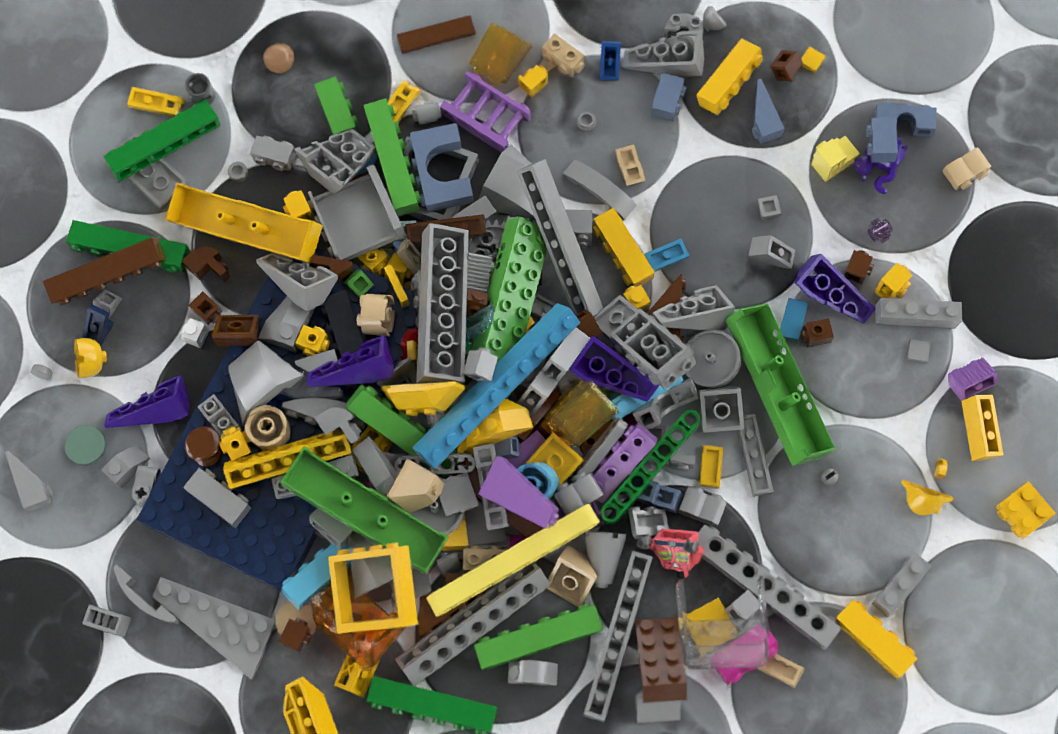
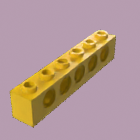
M340 428L333 430L327 435L325 433L244 456L234 461L224 462L223 471L229 489L286 473L304 446L311 450V453L327 461L351 454L350 442Z

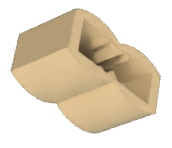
M977 147L945 166L942 172L955 190L960 188L964 190L972 185L971 181L977 178L978 180L985 178L989 174L988 171L991 165Z

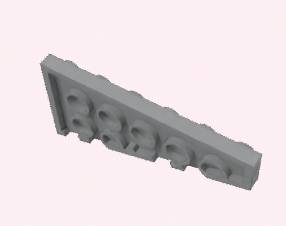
M160 577L152 597L253 680L276 625V620Z

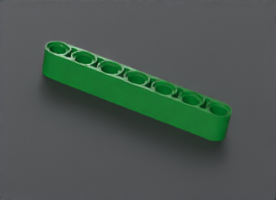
M686 410L601 509V520L606 525L617 523L695 432L700 423V415L697 411ZM692 417L696 423L688 425L685 422V418ZM679 432L683 438L677 441L672 438L671 434ZM662 447L667 448L669 454L662 456L659 454L658 449ZM653 463L656 466V470L649 472L645 469V465ZM638 478L643 482V485L641 487H634L631 481ZM626 494L630 500L627 503H621L618 500V496ZM607 510H613L616 513V517L608 519L604 513Z

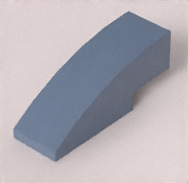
M627 475V477L619 484V486L614 490V492H616L619 489V487L625 482V480L630 475ZM638 478L631 481L634 487H641L643 485V482ZM652 481L636 501L677 514L683 493L678 489L666 487ZM621 494L622 496L629 498L628 495Z

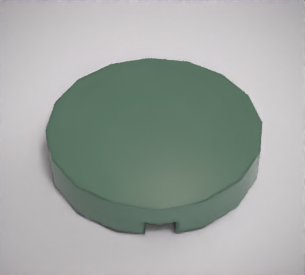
M82 425L70 431L66 437L64 447L71 461L78 465L88 466L95 464L101 456L103 457L107 443L105 436L99 429L91 425Z

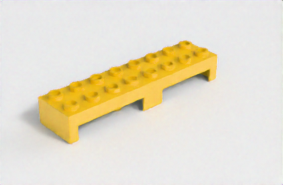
M176 183L165 221L310 264L323 225L312 220H305L241 200H234L195 189L181 183Z

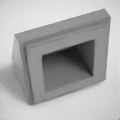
M105 289L93 300V305L109 312L110 318L122 298Z
M456 553L437 560L443 577H446V574H454L462 570Z

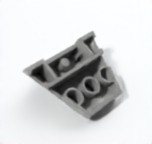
M350 129L329 136L327 141L321 143L315 141L312 142L310 147L304 149L297 147L294 151L309 175L334 194L363 169L374 155L376 146L355 130Z
M512 144L499 156L483 185L479 199L486 196L497 211L496 214L506 213L512 214V216L535 219L517 170L532 163Z
M258 340L228 366L243 427H245L249 414L253 409L266 405L284 388L290 389L304 377L302 373L296 371L288 362L282 360L275 352Z
M356 532L347 539L349 553H353L354 548L365 547L366 551H370V546H377ZM391 555L350 560L354 599L394 580Z

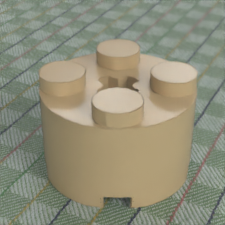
M366 294L360 296L361 314L357 315V326H361V331L364 335L390 336L388 332H392L395 321V310L391 309V304H394L392 295Z
M269 405L259 406L251 411L245 424L247 436L262 451L285 445L290 439V424L283 412L278 408ZM269 425V426H270V430H269V431H266V430H267V429H266V426Z

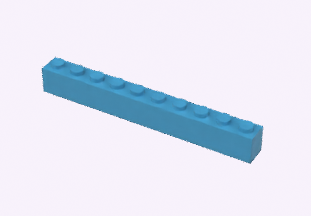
M557 303L496 364L491 381H479L412 447L419 457L431 467L436 468L581 323L569 307Z

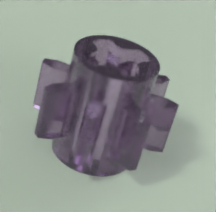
M878 217L870 222V228L867 231L874 242L880 240L881 243H884L890 239V233L893 232V229L888 220L884 219L881 221Z

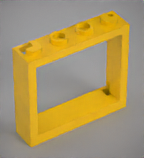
M398 543L386 544L387 549H383L382 545L370 546V551H366V548L362 547L354 548L353 553H349V549L336 551L337 555L328 556L337 633L397 628L418 624L408 546L398 547ZM391 555L398 617L353 622L346 560Z

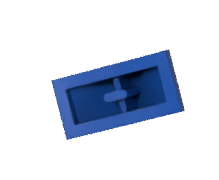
M601 41L600 80H619L621 42Z

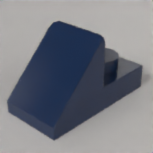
M93 304L89 306L82 338L93 339L101 346L114 324L113 321L108 319L110 313Z

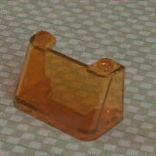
M350 570L347 571L353 622L398 617V613L395 611L388 614L367 594L354 599L352 572ZM328 585L310 599L312 616L317 627L366 671H369L376 665L406 628L397 627L337 633L332 585Z

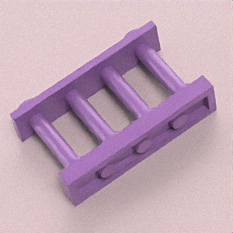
M466 71L465 80L468 84L453 103H448L444 100L440 106L441 114L502 153L509 146L507 137L521 118L528 122L531 120V111L525 104L517 103L482 81V78L476 73L471 74ZM475 87L484 94L471 111L465 114L460 111L459 107ZM492 98L499 105L487 121L481 124L476 121L475 117L487 101ZM505 108H508L515 115L503 131L496 134L492 131L491 127Z

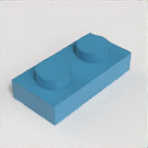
M679 239L645 253V258L654 272H657L688 259L689 254L682 239Z

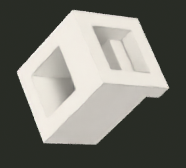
M190 318L188 323H185L182 328V341L201 348L209 333V329L204 323Z

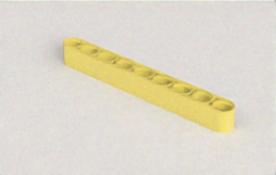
M590 504L584 505L558 520L554 526L542 529L433 592L426 599L436 617L441 616L594 528L600 521Z

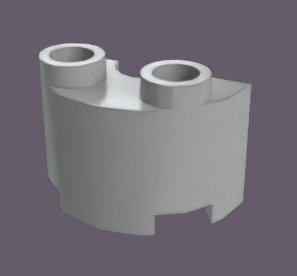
M687 13L673 14L666 24L664 37L667 39L677 36L676 33L681 31L701 30L703 38L701 20L699 17Z
M655 506L644 508V510H640V507L628 509L631 530L635 539H638L639 536L645 538L646 535H657L661 529H669L665 509H656Z

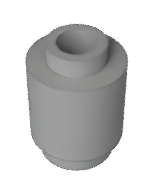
M433 102L417 105L415 110L412 111L414 122L418 121L419 125L442 118L438 103L433 104Z

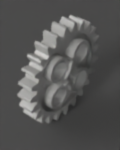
M487 220L486 235L468 237V253L490 256L495 265L506 222L504 221L500 226L497 220H495L494 225H491L490 221ZM486 237L493 238L490 243L483 242Z

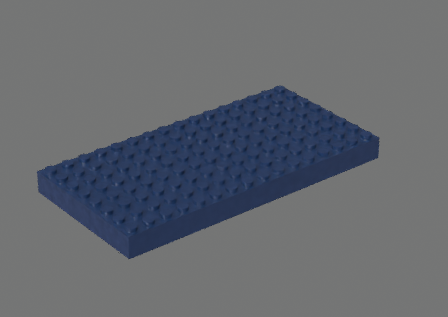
M316 247L314 255L332 258L330 253ZM293 259L295 263H303V261ZM353 264L354 271L357 269L362 270L374 284L364 295H392L394 298V304H391V309L395 310L394 327L392 332H388L390 336L385 337L395 369L397 364L402 361L400 356H403V348L400 347L401 341L407 330H414L416 325L417 311L413 306L414 291L403 287L409 301V306L402 308L388 279ZM267 276L247 315H259V335L265 321L287 297L269 276ZM347 276L333 286L329 295L345 290L357 323V315L361 314L360 298L343 283L349 277ZM319 305L315 308L308 327L314 328V326L325 330L329 338L328 341H330L327 350L329 351L334 349L333 342L336 339L334 334L330 335L327 323H330L328 316L324 317ZM358 326L363 343L380 337L378 335H364L361 331V326ZM261 341L275 352L278 357L288 362L291 367L304 375L290 389L284 388L266 404L278 408L287 418L291 431L290 439L286 444L323 434L324 432L318 423L312 425L305 422V418L298 416L295 419L287 416L282 408V404L287 401L303 398H324L347 403L354 394L353 390L349 391L347 385L308 387L306 384L307 374L299 371L295 365L296 360L309 357L303 353V350L298 349L297 353ZM230 346L198 406L214 394L243 432L245 427L242 424L228 366L251 346ZM340 353L337 354L338 360L341 358ZM378 385L382 399L388 398ZM197 406L136 520L164 536L282 592L283 582L288 577H294L298 574L299 568L303 565L317 537V534H315L317 529L309 521V516L317 508L299 496L276 499L272 478L285 475L286 473L235 487L231 490L236 496L240 493L249 500L247 504L251 507V510L236 528L188 493L183 487L198 468L204 472L206 469L210 470L217 476L215 480L220 484L222 481L227 483L223 471L224 462L231 461L228 453L224 454L221 449V455L217 463L204 467L190 458L185 452V440L192 430L203 426L214 429ZM269 425L266 426V429H267L266 431H269V430H270V426H269ZM251 441L248 443L251 453L245 456L261 452L262 450L257 448ZM340 456V457H337V458H334V459H330V460H327L326 462L328 463V462H331V461H334V460L343 458V457H345V456Z

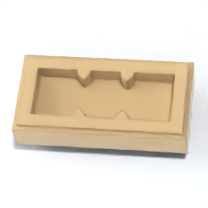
M775 654L772 658L764 659L757 667L758 670L793 688L796 687L804 672L803 667L778 654Z

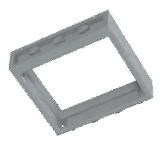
M411 136L405 139L404 145L406 150L403 152L404 157L408 156L409 159L412 152L409 150L408 140H411ZM465 149L443 152L466 161L459 179L469 177L471 181L479 162L478 154ZM385 188V190H386V192H387V194H388V197H389V199H390V201H391V203H392L389 190H388V188ZM460 206L447 208L444 215L433 211L427 212V209L419 207V211L406 215L423 221L449 219L458 213Z

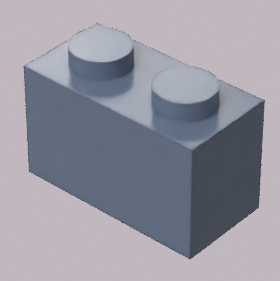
M661 74L651 108V116L673 121L674 116L679 115L681 109L679 99L680 97L684 98L686 86H683L684 78Z
M896 117L871 118L870 125L866 126V137H870V143L867 144V155H871V162H895L898 154Z

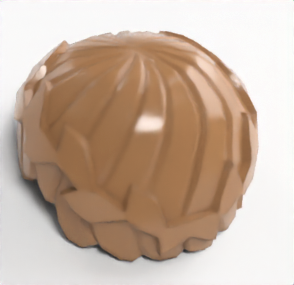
M274 44L264 52L265 65L271 72L282 74L293 66V51L286 44Z

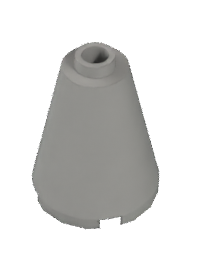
M587 531L584 533L588 560L597 575L594 582L596 583L595 587L608 588V584L613 583L626 540V534Z

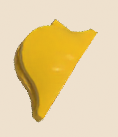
M901 479V483L906 489L907 503L911 510L918 515L939 514L942 505L952 502L954 499L950 495Z

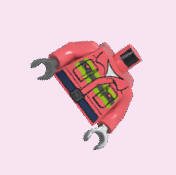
M661 529L653 539L651 535H646L645 538L639 536L637 541L639 548H649L656 554L661 561L662 567L675 570L676 576L679 579L688 577V571L695 564L699 563L704 554V548L698 542V532Z

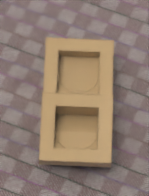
M634 144L615 149L626 186L644 182V173Z

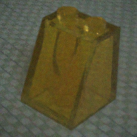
M491 22L469 64L474 66L472 70L480 75H483V73L489 75V80L497 85L499 83L506 84L533 45L504 27Z
M592 381L577 382L544 417L548 420L547 424L554 431H558L562 435L561 439L568 446H580L615 416L619 410Z

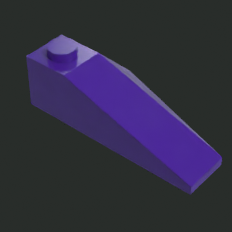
M822 254L811 256L800 268L795 284L808 297L862 324L876 310Z
M385 335L360 344L361 349L351 354L347 351L335 363L329 361L312 370L307 375V386L374 383L389 379L393 376L394 364Z
M594 336L589 339L569 368L571 372L585 382L648 402L660 386H655L647 375L643 376L635 366Z
M182 375L157 385L159 389L149 395L147 392L141 394V397L135 403L127 402L108 413L104 423L105 428L166 423L185 418L189 414L190 400Z

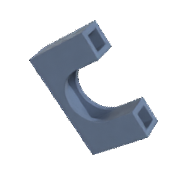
M457 123L410 133L411 140H408L409 150L415 154V158H412L413 168L419 172V176H416L418 188L423 190L420 199L422 206H426L427 212L474 203L469 177L441 182L432 178L427 172L428 163L437 154L462 149Z

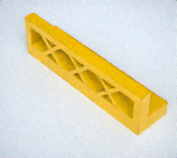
M367 607L362 621L370 620L372 614L376 615L374 620L394 617ZM393 628L357 631L334 686L364 698ZM366 635L364 643L361 644L362 637ZM358 655L356 662L353 663L354 656ZM349 674V679L346 685H344V679Z

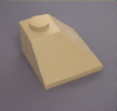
M407 459L387 496L398 507L411 514L435 503L438 496L442 493L445 484L435 474Z
M568 545L558 558L548 579L550 586L546 589L579 607L583 605L597 575L587 556Z

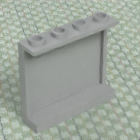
M374 164L367 167L369 174L348 182L334 194L327 191L313 197L311 191L308 192L311 200L307 202L311 211H316L317 213L314 216L316 222L323 225L324 231L321 234L325 243L329 242L331 247H328V251L333 259L349 261L405 237L402 225Z

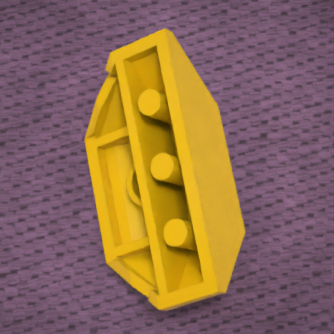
M450 381L381 386V390L395 407L406 412L405 415L418 416V413L436 415V412H444L464 391V385Z
M505 398L456 447L458 453L467 452L473 454V447L496 444L532 429L533 426L528 409Z
M304 677L285 685L286 694L283 713L291 734H338L327 701L321 691Z

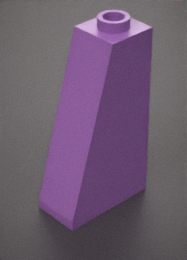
M496 456L479 495L543 528L554 526L559 518L557 514L559 509L506 458Z

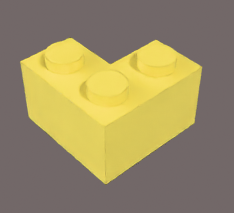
M846 136L841 139L836 138L833 140L832 138L828 142H821L816 147L817 150L813 155L814 158L811 165L823 180L827 182L853 164V161L858 159L860 153Z

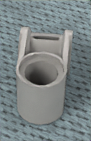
M139 465L136 470L132 498L142 507L161 475L159 468ZM144 492L147 494L146 496H142V498L139 497L140 495H144Z

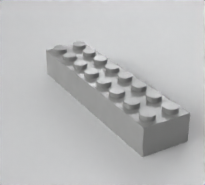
M429 223L422 232L416 384L455 381L461 385L464 383L468 230Z

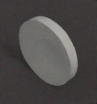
M706 330L696 334L688 341L687 345L694 351L693 357L697 362L686 372L688 378H692L693 383L703 388L714 389L722 387L734 379L740 369L742 357L739 346L729 334L719 330Z
M439 496L435 503L410 514L439 533L442 532L447 536L460 526L464 518V514L461 513L446 517Z

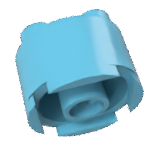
M533 462L517 468L533 485L535 484L533 480H535L536 488L549 500L554 497V494L557 492L556 488L559 485V478L551 466L543 462Z

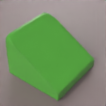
M360 269L355 270L343 282L358 298L374 285Z

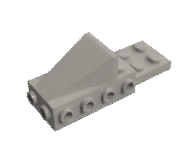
M621 295L594 316L602 334L615 344L613 346L615 351L620 356L624 354L625 359L635 366L643 376L647 375L655 386L660 385L666 390L697 363L693 357L695 353L689 345H684L675 334L672 335L652 315L646 314L641 309L638 310Z

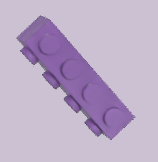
M637 423L635 426H629L624 432L625 438L621 442L617 440L610 449L612 452L609 456H605L598 464L599 467L592 472L593 477L604 493L601 497L597 498L600 503H603L656 444L657 438L640 423Z

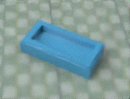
M788 298L780 327L785 339L798 342L808 306L807 302Z

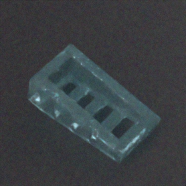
M492 304L466 318V341L468 343H473L494 322V306Z

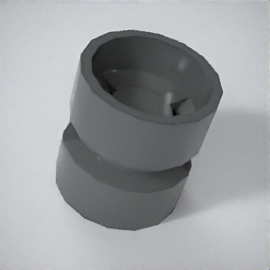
M194 73L186 79L185 88L193 104L204 100L211 104L214 101L215 91L206 75Z

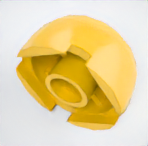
M75 339L74 354H76L75 367L77 377L89 378L97 375L101 371L103 363L107 362L106 351H102L100 344L93 339Z

